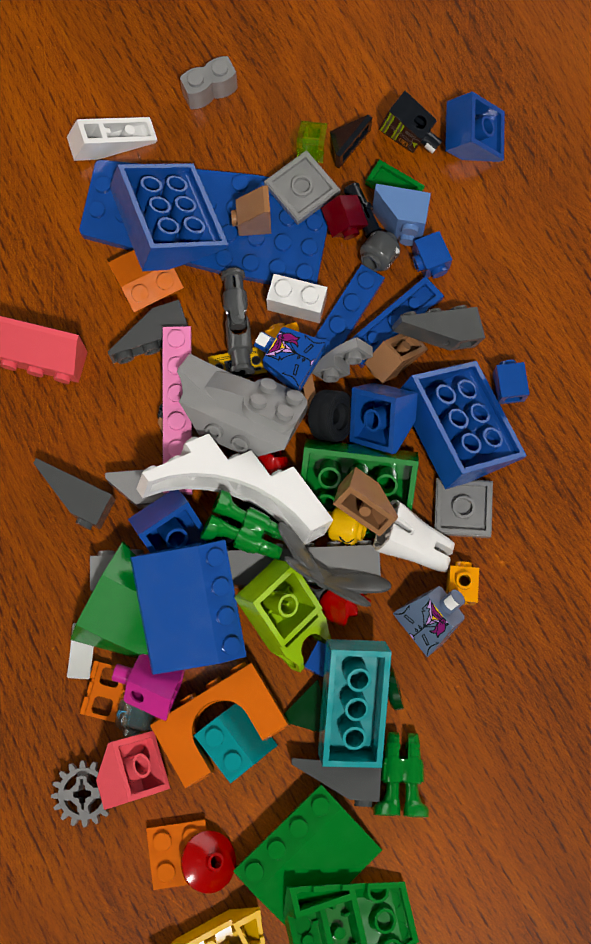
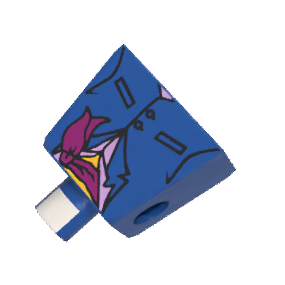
M282 327L276 338L262 331L258 335L254 346L266 353L263 358V367L288 388L301 392L324 354L326 342Z

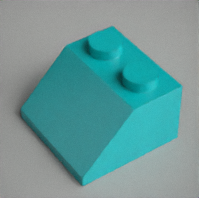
M236 703L194 735L230 784L278 746L272 737L262 741L247 713Z

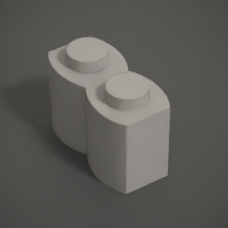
M228 56L217 57L209 61L204 67L192 68L180 77L182 94L190 109L205 107L214 98L227 97L238 88L236 70Z

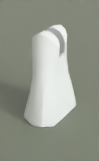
M392 500L390 503L396 511L398 518L381 536L376 534L373 543L375 551L446 573L451 561L447 555L453 554L455 543L426 524L398 500Z

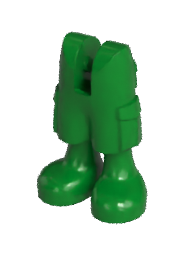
M221 489L215 499L211 512L232 518L240 522L241 527L238 528L211 514L203 527L200 539L210 542L216 537H227L233 539L234 548L247 553H258L273 559H280L283 549L270 541L263 540L264 535L267 534L272 538L284 541L280 535L278 523L272 521L265 513L253 507L246 509V511L241 509L232 501L231 494Z
M388 732L381 768V781L387 783L386 792L383 800L374 805L373 815L400 816L399 786L403 782L405 783L403 816L427 818L429 817V809L427 805L421 802L418 785L424 783L423 760H421L418 733H407L406 756H399V732Z

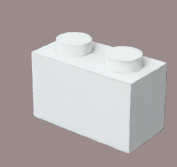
M273 274L266 299L267 310L320 323L327 299V287Z

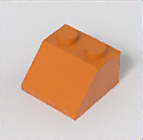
M134 250L108 262L132 312H136L184 288L174 268L170 270L142 271Z

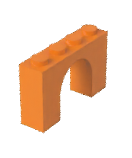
M246 662L235 666L230 670L231 676L223 681L219 677L209 682L205 686L207 690L197 696L196 693H192L180 701L182 706L174 711H170L166 721L155 717L156 722L150 725L185 788L192 787L215 772L194 736L197 733V724L200 716L212 704L221 701H231L238 704L247 713L262 741L268 740L290 726L255 664L250 663L247 665Z

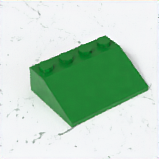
M306 438L301 477L327 511L333 512L336 507L333 505L339 484L357 467L380 484L390 502L398 500L412 511L419 457L418 452L398 450L397 453L390 454L362 445ZM367 528L365 537L375 539L376 534Z
M319 784L234 868L233 872L285 925L283 910L287 887L349 884L382 849L325 787Z

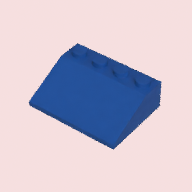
M194 163L117 164L110 190L142 271L170 270L228 248L229 244Z
M477 361L412 375L400 388L418 393L416 421L413 426L445 490L467 484L522 460L527 456Z
M213 539L210 542L202 541L130 557L151 673L153 675L215 665L247 657L237 601L234 598L235 590L225 540Z

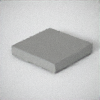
M307 150L264 181V186L268 185L269 192L297 225L340 194L339 187Z
M436 478L434 529L445 536L491 538L493 481L474 480L445 490L440 478Z

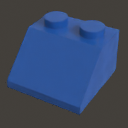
M473 91L447 101L445 151L461 160L503 161L505 111Z
M378 383L352 387L350 442L390 454L397 453L416 421L418 393Z
M180 490L169 491L128 519L150 553L203 541L200 539V535L204 526Z

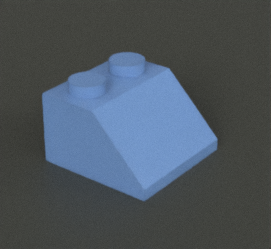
M376 184L372 212L386 231L394 234L402 245L413 246L414 240L423 236L431 193Z

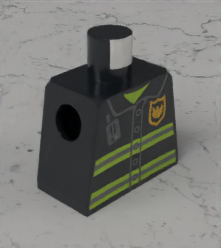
M406 91L402 93L389 109L378 129L412 153L421 144L433 154L442 142L439 137L431 132V129L437 122L436 119Z

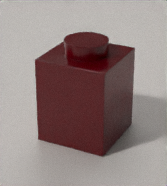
M339 195L321 207L332 238L344 237L345 240L355 238L360 234L359 231L368 225L358 195Z

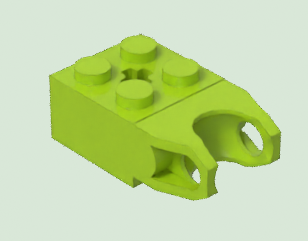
M274 559L234 597L270 652L280 657L294 671L301 672L304 669V658L301 648L304 640L309 635L316 641L326 644V639H331L326 617L321 611V604L303 576L290 567L286 561Z

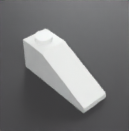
M150 117L77 119L67 136V140L74 161L99 160L151 145L157 142V137Z

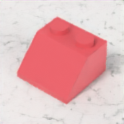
M153 731L108 743L96 779L104 810L171 789Z

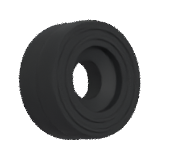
M321 390L314 396L309 407L308 423L310 431L319 440L343 441L350 433L351 397L343 391Z

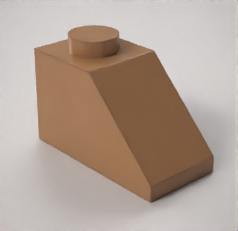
M268 185L261 186L236 199V210H231L232 227L238 226L239 236L271 234Z
M398 334L383 341L374 351L373 357L368 358L365 364L375 378L385 383L399 375L423 355L428 348L422 341Z
M357 467L339 484L333 505L378 536H381L397 520L398 515L380 484Z

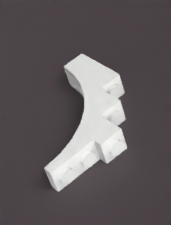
M210 434L199 438H190L184 443L181 455L174 456L167 463L157 467L153 465L146 468L141 473L136 488L142 498L165 491L181 489L209 490L218 493L221 489L226 490L231 496L249 502L270 514L279 523L287 524L298 535L304 545L324 536L333 522L332 517L294 466L284 471L281 469L269 475L252 450L243 454L236 453L227 459Z

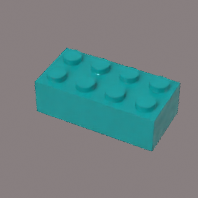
M326 639L318 755L322 767L382 768L392 651L385 641Z

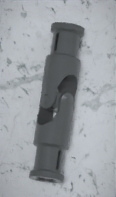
M228 268L222 271L220 275L221 280L224 281L225 288L222 296L224 310L227 314L225 321L227 351L231 356L232 362L229 372L247 378L254 375L255 369L251 365L250 354L253 351L250 321L247 315L245 319L248 307L247 292L243 286L245 272L240 268ZM244 329H246V333H244V334H240V335L234 334V333H241Z

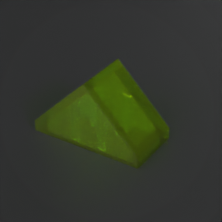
M301 121L297 137V157L307 150L317 163H323L328 123Z

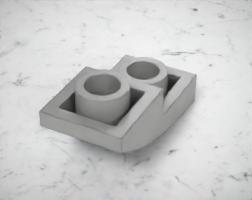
M358 337L348 340L324 355L319 360L312 374L321 378L324 382H337L339 378L350 375V365L360 364L362 360L373 357V347Z

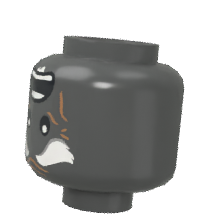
M380 230L374 231L360 248L363 265L374 272L386 271L400 255V246L396 236L391 232Z

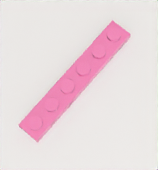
M191 326L163 327V464L167 463L172 457L181 455L184 443L192 438V423L179 403L183 390L177 373L178 368L187 356L192 354ZM181 489L180 492L183 495L193 494V489Z

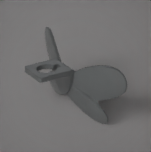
M283 522L278 524L282 539L295 557L285 556L286 562L303 576L307 584L308 580H311L321 588L313 589L310 587L318 600L330 590L348 601L369 607L371 603L361 594L382 593L391 589V583L377 575L359 573L334 575L315 563L310 552L292 528Z

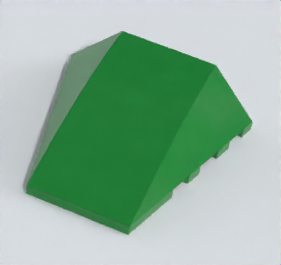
M124 541L100 577L74 627L70 640L138 659V656L141 654L148 655L130 560V557L136 555Z
M404 881L287 887L283 916L290 944L419 943Z

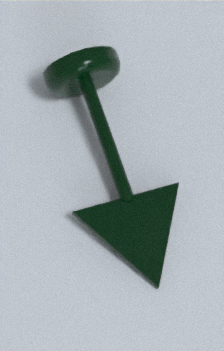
M390 669L389 702L394 710L404 709L398 680L394 669ZM319 680L284 713L290 724L319 732L322 703Z

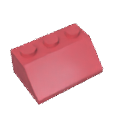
M0 316L1 367L16 371L17 368L25 369L28 374L36 377H43L44 374L53 376L54 380L64 384H69L70 381L79 383L88 353L79 335Z

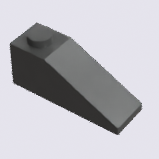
M36 458L34 465L69 512L77 518L75 523L88 530H91L92 526L101 529L116 500L113 495Z
M292 758V765L347 799L355 800L354 806L372 807V801L379 802L381 768L322 767L320 760Z

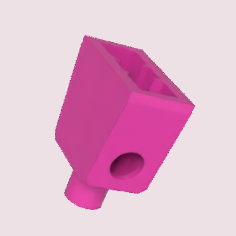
M141 654L138 656L133 668L117 663L112 675V681L126 685L124 701L127 704L166 721L181 687L185 670L153 675L148 655Z

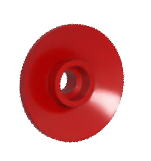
M202 831L190 838L182 852L181 870L185 881L192 889L200 893H215L223 889L233 877V870L236 866L235 851L231 842L223 834L216 831ZM213 857H215L216 864L214 868L211 865V859Z

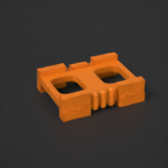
M94 661L90 674L92 680L88 686L87 697L84 696L80 714L120 724L123 712L119 716L117 711L119 709L120 712L124 711L125 706L121 705L125 703L123 698L126 685L118 683L117 687H109L100 683L103 669H115L116 666ZM100 696L113 701L109 716L93 713L92 708L96 697Z

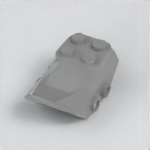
M192 354L187 356L177 370L183 390L179 403L200 436L210 434L216 443L240 454L252 450L255 456L259 457L284 450L308 410L307 399L297 390L288 388L270 378L258 379L255 382L218 368Z

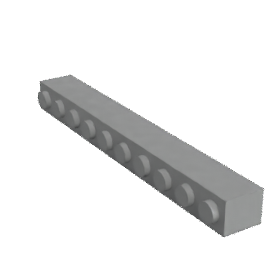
M370 540L358 541L355 546H344L343 543L336 541L328 542L327 547H315V543L305 544L315 563L334 575L359 573L381 577L380 552L375 551ZM275 544L283 549L282 555L278 560L286 561L285 556L295 558L286 544ZM227 546L234 588H244L274 560L258 553L252 554L242 550H230L229 546ZM131 550L136 556L144 554V550ZM98 551V556H90L91 592L94 591L115 551ZM308 580L309 585H317L315 582Z

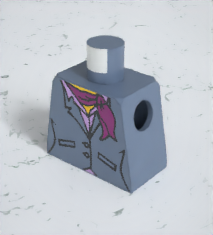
M438 586L407 602L396 610L393 615L426 657H429L447 641L464 621V614L459 608L465 603V599L458 590L454 589L447 594L442 587Z

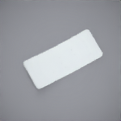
M76 623L72 624V633ZM71 640L67 678H90L94 646Z

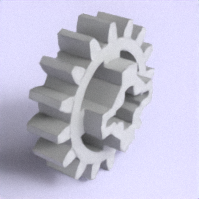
M86 760L80 761L79 768L74 763L69 764V773L65 771L59 772L63 780L61 782H53V786L58 788V793L52 794L51 798L59 800V803L53 808L54 810L62 809L64 811L61 815L62 820L70 816L72 818V826H75L81 820L83 827H88L90 819L95 824L100 823V814L105 817L110 815L108 809L104 810L102 803L92 812L93 803L98 798H101L98 786L92 782L90 775L92 774L97 777L99 772L97 770L98 762H93L90 768L87 767ZM77 775L75 785L71 789H66L69 781ZM84 785L85 790L91 791V796L87 797L85 802L84 797H79L78 791L83 790ZM71 800L77 806V812L71 809L67 801Z

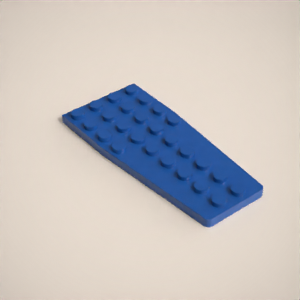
M98 160L94 165L79 231L84 239L132 251L134 250L110 186L117 164L139 163ZM196 169L229 245L225 250L183 265L216 274H221L222 271L228 268H240L245 272L244 280L271 285L273 274L317 284L328 231V225L321 208L297 225L269 192L271 234L239 236L238 226L232 227L231 210H236V199L264 186V181L269 177Z

